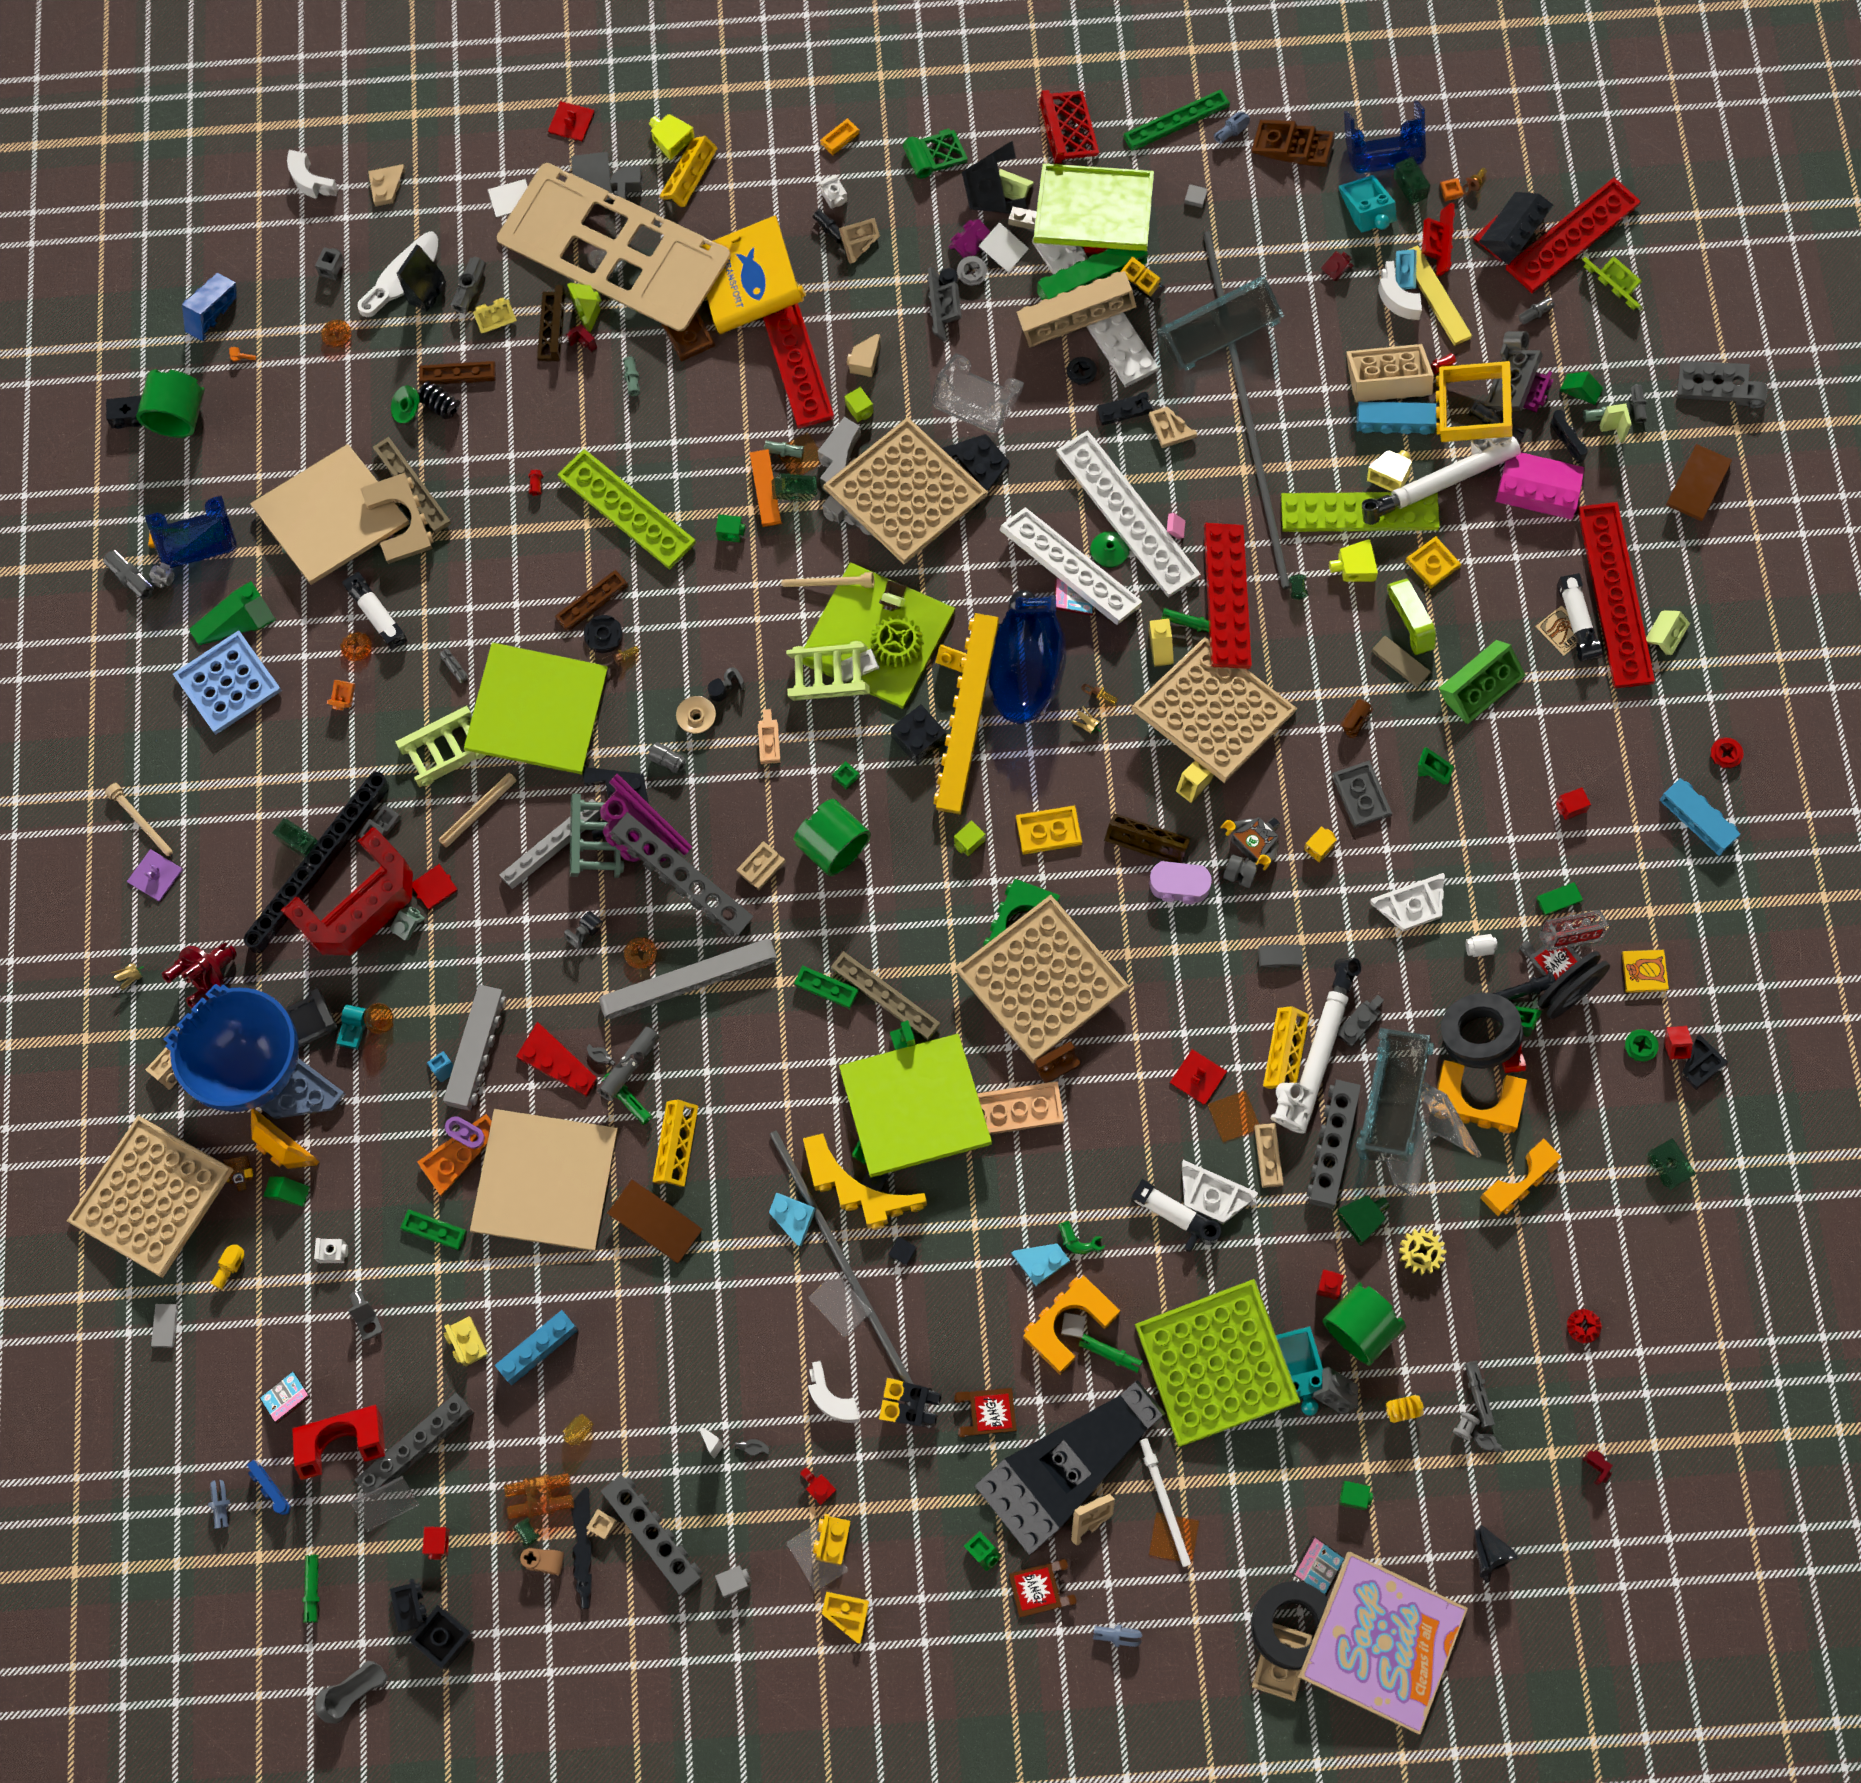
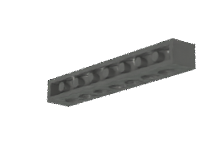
M628 812L609 833L612 835L611 839L619 846L623 844L633 858H640L644 862L645 868L651 872L653 870L657 872L662 882L667 885L670 883L676 888L674 891L683 898L686 896L691 900L690 904L698 911L702 909L711 922L714 924L716 922L723 927L722 931L728 936H738L753 918V915ZM635 833L638 836V841H629L628 834ZM644 846H651L654 850L653 855L645 854ZM660 859H667L669 861V868H662L659 864ZM675 873H684L685 880L678 881L675 877ZM694 884L698 885L701 888V893L694 894L691 891V886ZM709 897L716 900V907L708 906L707 899ZM723 911H730L732 913V919L725 920L723 917Z

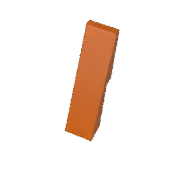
M769 450L749 452L762 527L782 524Z

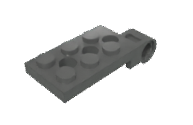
M1507 331L1504 335L1503 346L1500 351L1502 356L1501 362L1510 361L1511 378L1519 374L1516 378L1511 379V390H1513L1511 392L1512 411H1522L1543 356L1540 350H1527L1530 338L1526 331ZM1521 358H1525L1522 362L1517 363ZM1497 378L1493 381L1484 405L1488 409L1492 408L1503 411L1502 378Z
M1680 361L1677 398L1736 401V405L1762 408L1766 405L1768 386L1763 382L1748 381L1750 364ZM1700 377L1704 381L1700 384H1697L1693 381V379ZM1719 378L1723 380V383L1717 385L1713 380ZM1739 379L1743 381V384L1737 386L1733 384V381Z

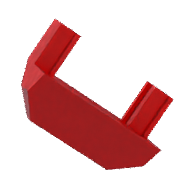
M374 827L357 841L380 867L320 921L298 897L293 898L287 906L281 909L286 917L302 932L303 937L322 955H352L412 900V869L399 852Z

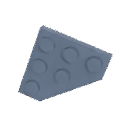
M298 1058L294 1074L287 1086L274 1099L259 1108L274 1119L331 1111L345 1096V1093Z

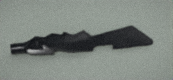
M585 1487L570 1504L578 1542L572 1549L576 1556L573 1563L576 1567L574 1577L577 1580L576 1590L581 1598V1609L590 1608L589 1597L592 1588V1574H589L591 1541L587 1539L586 1529L587 1524L591 1521L589 1489Z

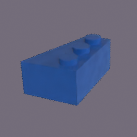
M216 273L200 289H197L189 299H186L182 304L185 332L204 341L206 339L204 334L209 327L214 328L217 324L215 319L220 313L224 314L237 297L236 282Z

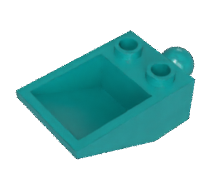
M1374 175L1339 186V191L1348 211L1361 232L1374 228L1383 230L1390 223L1397 221L1395 201Z
M1311 1327L1278 1334L1276 1337L1293 1383L1298 1385L1297 1394L1300 1400L1303 1399L1301 1410L1305 1415H1315L1319 1407L1312 1397L1314 1392L1322 1389L1323 1368ZM1317 1378L1319 1384L1314 1385L1311 1379Z

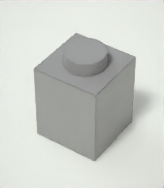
M740 1565L715 1576L724 1598L748 1589V1582L751 1581L747 1569L742 1570Z

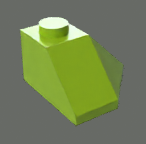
M569 283L567 285L572 303L584 328L590 333L601 311L599 302H602L597 291H593L591 285Z

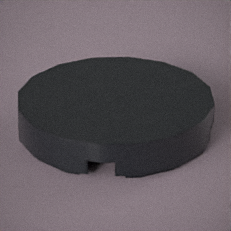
M609 615L595 616L584 628L583 634L586 644L597 653L612 652L620 645L623 639L621 624Z

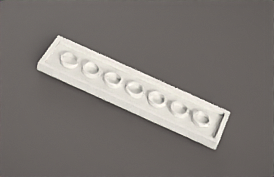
M1026 507L1001 525L1000 531L1116 625L1141 606L1142 601Z

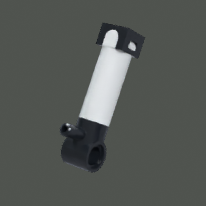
M359 572L342 581L350 596L365 613L391 651L407 641L402 629L395 623Z
M1580 573L1560 577L1557 588L1560 597L1564 599L1576 640L1578 659L1580 662L1601 658L1602 649L1600 641L1596 639L1595 630L1583 596Z
M1143 1179L1140 1181L1131 1196V1202L1142 1208H1148L1191 1233L1189 1240L1184 1246V1250L1191 1252L1198 1239L1206 1245H1213L1219 1240L1221 1227L1216 1221L1208 1220L1156 1190L1155 1186ZM1211 1228L1215 1231L1216 1235L1208 1237L1205 1235L1204 1230Z

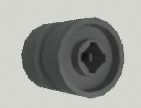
M1232 854L1223 879L1231 882L1237 880L1239 885L1250 889L1259 864L1256 865L1255 862L1249 860L1244 862L1242 857Z

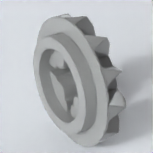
M968 256L962 259L957 267L958 278L963 284L970 285L971 287L973 285H980L987 275L985 262L976 256ZM969 267L973 270L977 269L975 271V277L972 274H967L969 272Z

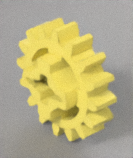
M1422 1228L1420 1233H1418L1416 1229H1413L1412 1236L1407 1233L1405 1235L1406 1240H1402L1400 1243L1404 1247L1399 1249V1253L1404 1254L1400 1261H1406L1405 1268L1411 1266L1413 1268L1412 1273L1420 1270V1275H1423L1425 1270H1427L1429 1274H1432L1433 1268L1436 1270L1440 1268L1437 1262L1443 1263L1445 1260L1441 1257L1446 1254V1250L1441 1249L1445 1243L1438 1242L1440 1235L1432 1236L1433 1230L1425 1233V1229ZM1413 1241L1414 1249L1408 1251L1409 1245ZM1420 1248L1427 1251L1425 1255L1417 1253ZM1436 1252V1258L1432 1262L1431 1254ZM1413 1260H1416V1261L1420 1262L1421 1265L1415 1263Z

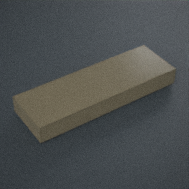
M1386 636L1371 651L1416 688L1431 673V671Z

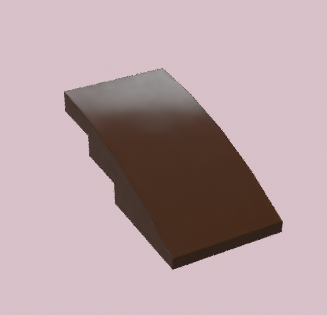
M1260 120L1251 151L1254 154L1284 162L1327 167L1336 135L1334 131H1316L1315 126H1299L1296 124V121Z
M1696 444L1666 506L1702 521L1732 459Z
M632 1179L607 1212L609 1216L633 1234L642 1238L677 1264L702 1231V1228Z

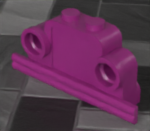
M618 774L609 781L616 790L600 808L601 817L608 822L603 828V834L606 837V841L611 846L616 847L624 859L632 862L640 860L638 857L637 859L633 858L623 844L621 846L616 844L611 839L612 835L609 833L627 812L671 849L674 850L676 848L684 856L691 850L692 846ZM629 833L628 839L631 842H637L638 836L635 833ZM644 846V853L653 855V848L651 846Z

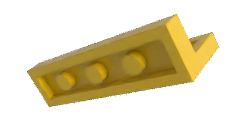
M706 136L692 138L659 196L662 200L672 199L679 207H685L718 149Z
M1293 1006L1277 1008L1263 1087L1268 1089L1277 1088L1280 1083H1284L1287 1074L1290 1079L1289 1083H1297L1309 1014ZM1297 1016L1301 1017V1022H1300V1026H1299V1027L1297 1026V1023H1296V1017H1297ZM1294 1035L1297 1039V1044L1295 1047L1292 1042ZM1290 1055H1292V1058H1293V1065H1292V1066H1291L1290 1063H1289V1056H1290Z
M681 1100L666 1102L652 1182L657 1184L669 1183L679 1187L685 1186L698 1111L697 1105ZM684 1107L691 1109L690 1117L687 1120L683 1116ZM682 1127H684L687 1133L684 1140L679 1135ZM679 1147L683 1152L681 1160H678L676 1156V1150ZM676 1167L680 1173L679 1180L672 1179L673 1169Z

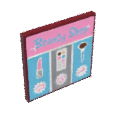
M1055 578L1054 609L1093 616V606L1062 580Z

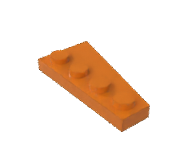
M487 1114L472 1123V1125L478 1127L484 1133L485 1140L482 1146L472 1149L451 1138L417 1161L440 1196L449 1189L487 1146L492 1122ZM473 1135L471 1137L472 1142H475L478 1139L477 1135Z

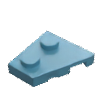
M776 1193L769 1213L797 1245L802 1246L816 1208Z
M1058 1244L1012 1252L1013 1257L1035 1286L1070 1262Z

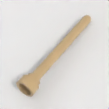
M865 572L860 577L784 579L781 585L783 587L861 584L865 588H874L873 572Z
M111 784L105 790V794L109 799L118 801L166 856H171L173 854L172 849L123 796V789L119 784Z

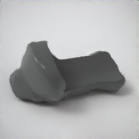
M366 1661L359 1670L340 1684L329 1686L319 1692L315 1701V1713L326 1723H340L348 1713L351 1704L364 1696L368 1691L384 1687L388 1679L387 1674L374 1661Z

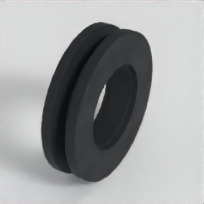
M1597 951L1586 955L1571 966L1540 997L1537 1005L1541 1009L1551 1005L1547 1011L1550 1019L1558 1017L1580 1001L1609 971L1610 964L1607 961L1597 964L1601 958Z
M1476 993L1459 999L1448 1008L1441 1022V1034L1447 1053L1457 1063L1470 1068L1485 1069L1506 1062L1518 1051L1523 1039V1028L1517 1008L1506 998L1492 993ZM1476 1018H1492L1503 1025L1501 1034L1488 1043H1470L1461 1036L1464 1026Z
M1283 1582L1269 1589L1256 1603L1251 1617V1633L1259 1652L1275 1666L1287 1670H1301L1312 1642L1302 1648H1292L1281 1643L1274 1633L1272 1626L1273 1616L1282 1605L1289 1603L1299 1604L1308 1609L1313 1616L1316 1634L1329 1599L1319 1589L1304 1582Z

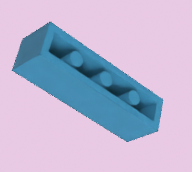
M1358 402L1356 411L1357 432H1382L1384 434L1401 432L1402 434L1421 433L1423 435L1434 433L1437 423L1436 403Z
M1681 778L1660 799L1673 814L1718 856L1728 849L1740 836L1734 824L1726 821L1719 810L1712 808L1704 796L1697 794L1693 790L1692 785Z
M561 1310L496 1363L495 1367L507 1382L513 1385L579 1330Z

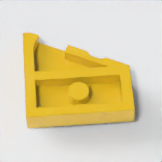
M826 1592L822 1615L856 1643L861 1644L870 1601Z

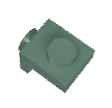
M413 907L400 909L389 930L403 940H409L417 923L423 922L425 917L420 914L419 910Z

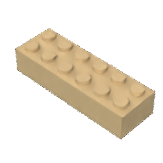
M1123 271L1115 272L1110 277L1104 279H1097L1089 285L1079 286L1068 293H1060L1052 299L1042 300L1031 307L1026 306L1018 311L1017 315L1030 348L1137 306L1126 272Z

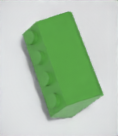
M1495 640L1441 685L1439 690L1446 704L1465 723L1469 724L1526 675L1512 646Z

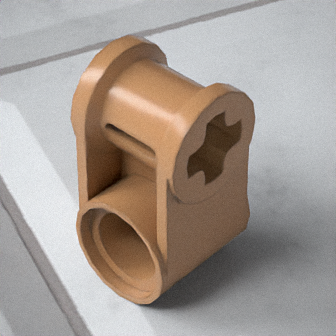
M527 1548L521 1553L520 1561L528 1570L561 1575L564 1552ZM531 1554H533V1556L536 1558V1561H532L531 1564H529L526 1558H530Z

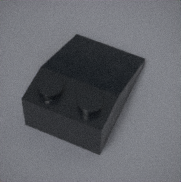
M416 244L396 274L407 302L427 312L435 304L439 293L444 291L446 280L441 270L425 251Z

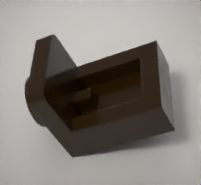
M888 580L884 593L904 598L908 586ZM881 599L879 601L880 604L884 605L883 608L894 612L895 609H901L902 607L887 603Z

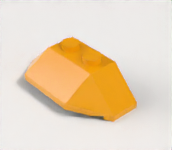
M256 1109L251 1110L252 1140L257 1143L255 1148L263 1155L268 1152L272 1156L270 1160L279 1168L281 1165L287 1169L318 1165L319 1161Z

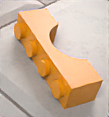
M1545 1139L1541 1140L1526 1155L1528 1174L1523 1181L1505 1183L1497 1180L1480 1197L1497 1216L1501 1213L1508 1214L1515 1207L1512 1203L1517 1199L1522 1201L1530 1193L1528 1189L1532 1185L1537 1187L1544 1181L1543 1175L1547 1171L1552 1173L1560 1166L1558 1161L1561 1159V1155Z

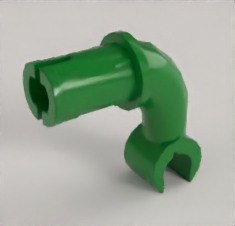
M1065 1221L1058 1225L1064 1240L1063 1246H1066L1068 1250L1075 1254L1083 1255L1092 1251L1099 1253L1105 1248V1245L1098 1247L1095 1242L1101 1241L1103 1237L1096 1236L1089 1243H1081L1075 1237L1070 1221Z

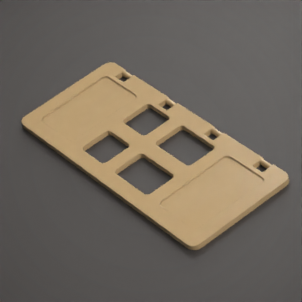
M544 163L540 166L497 235V241L500 245L580 284L591 285L594 291L676 331H684L688 327L731 256L728 248L712 242L668 219H664L624 198L609 193V191L582 178L567 173L550 163ZM560 175L567 177V180L563 182L558 178ZM608 197L615 200L613 205L605 202ZM595 204H599L628 218L616 239H611L582 225ZM655 220L663 223L660 228L653 225ZM641 226L664 235L652 256H646L628 247ZM573 238H579L607 252L595 273H589L561 259ZM703 243L711 246L709 251L701 248ZM620 260L643 269L629 291L607 281Z

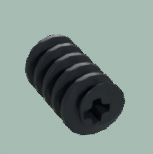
M430 381L425 382L418 391L419 402L430 408L437 415H441L445 420L453 417L460 408V400H455L454 396H449V393L443 392L442 388L437 389V385H431Z

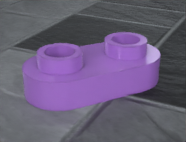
M451 1117L445 1124L446 1133L469 1148L476 1149L484 1143L485 1136L481 1129L460 1117ZM455 1125L460 1126V1129L457 1132L453 1131V1127ZM473 1135L478 1136V1139L475 1142L471 1141V1137Z

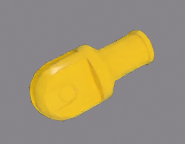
M232 1244L223 1252L218 1261L219 1269L210 1283L214 1287L223 1290L231 1273L233 1274L238 1271L245 1256L244 1250L239 1245Z

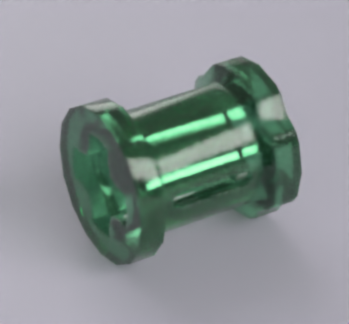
M1303 574L1289 577V583L1292 585V599H1304L1309 595L1305 587L1306 576Z
M529 1518L522 1520L513 1527L514 1532H517L522 1539L523 1547L533 1544L541 1537L539 1533L536 1534L530 1525Z

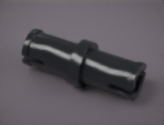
M821 209L817 210L812 218L821 225L825 233H828L837 243H841L842 238L836 222L833 219L830 220Z

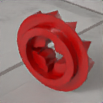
M1720 738L1712 745L1710 757L1713 758L1714 764L1720 765L1721 768L1731 769L1739 765L1744 753L1742 746L1736 740ZM1732 749L1730 757L1722 758L1723 750L1726 752Z
M1585 1308L1574 1311L1567 1320L1568 1333L1577 1342L1591 1343L1601 1333L1600 1317L1594 1311ZM1584 1317L1586 1323L1592 1326L1587 1328L1586 1332L1583 1331V1327L1576 1326L1583 1322Z

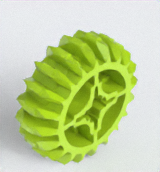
M899 615L894 620L891 616H889V621L882 619V625L876 624V630L872 631L873 637L870 638V643H872L871 650L875 651L874 656L876 658L880 657L879 661L881 663L886 661L887 666L894 663L895 668H897L898 663H901L904 667L906 661L912 664V658H918V653L922 652L921 646L924 644V640L921 639L923 633L919 632L920 627L918 625L914 626L913 620L908 622L906 616L903 620H900ZM888 634L889 639L885 641V644L881 645L883 637ZM910 638H912L913 642L908 649H906L905 644L909 642L908 640Z

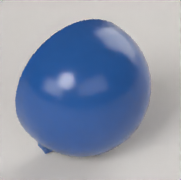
M215 984L205 994L210 999L206 1001L202 997L191 1009L192 1013H187L176 1025L180 1028L179 1032L173 1028L163 1039L168 1043L165 1047L170 1051L174 1075L182 1088L191 1097L207 1107L226 1112H242L258 1108L281 1093L294 1074L299 1056V1042L295 1025L283 1006L270 995L255 989H228L224 984L221 987Z

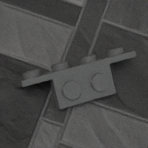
M930 267L928 268L927 282L930 287L929 299L932 305L930 313L934 324L932 330L934 335L944 342L947 341L945 324L962 318L958 284L952 282L941 286L939 273Z

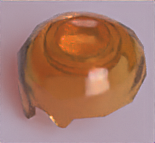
M375 1003L366 1009L363 1020L370 1032L383 1034L394 1026L392 1010L386 1004Z

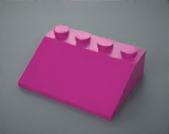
M1521 452L1520 455L1505 461L1495 502L1572 520L1580 496L1584 467Z

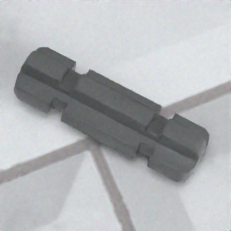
M449 649L441 651L440 656L456 679L460 683L468 679L466 672L455 657L452 656Z

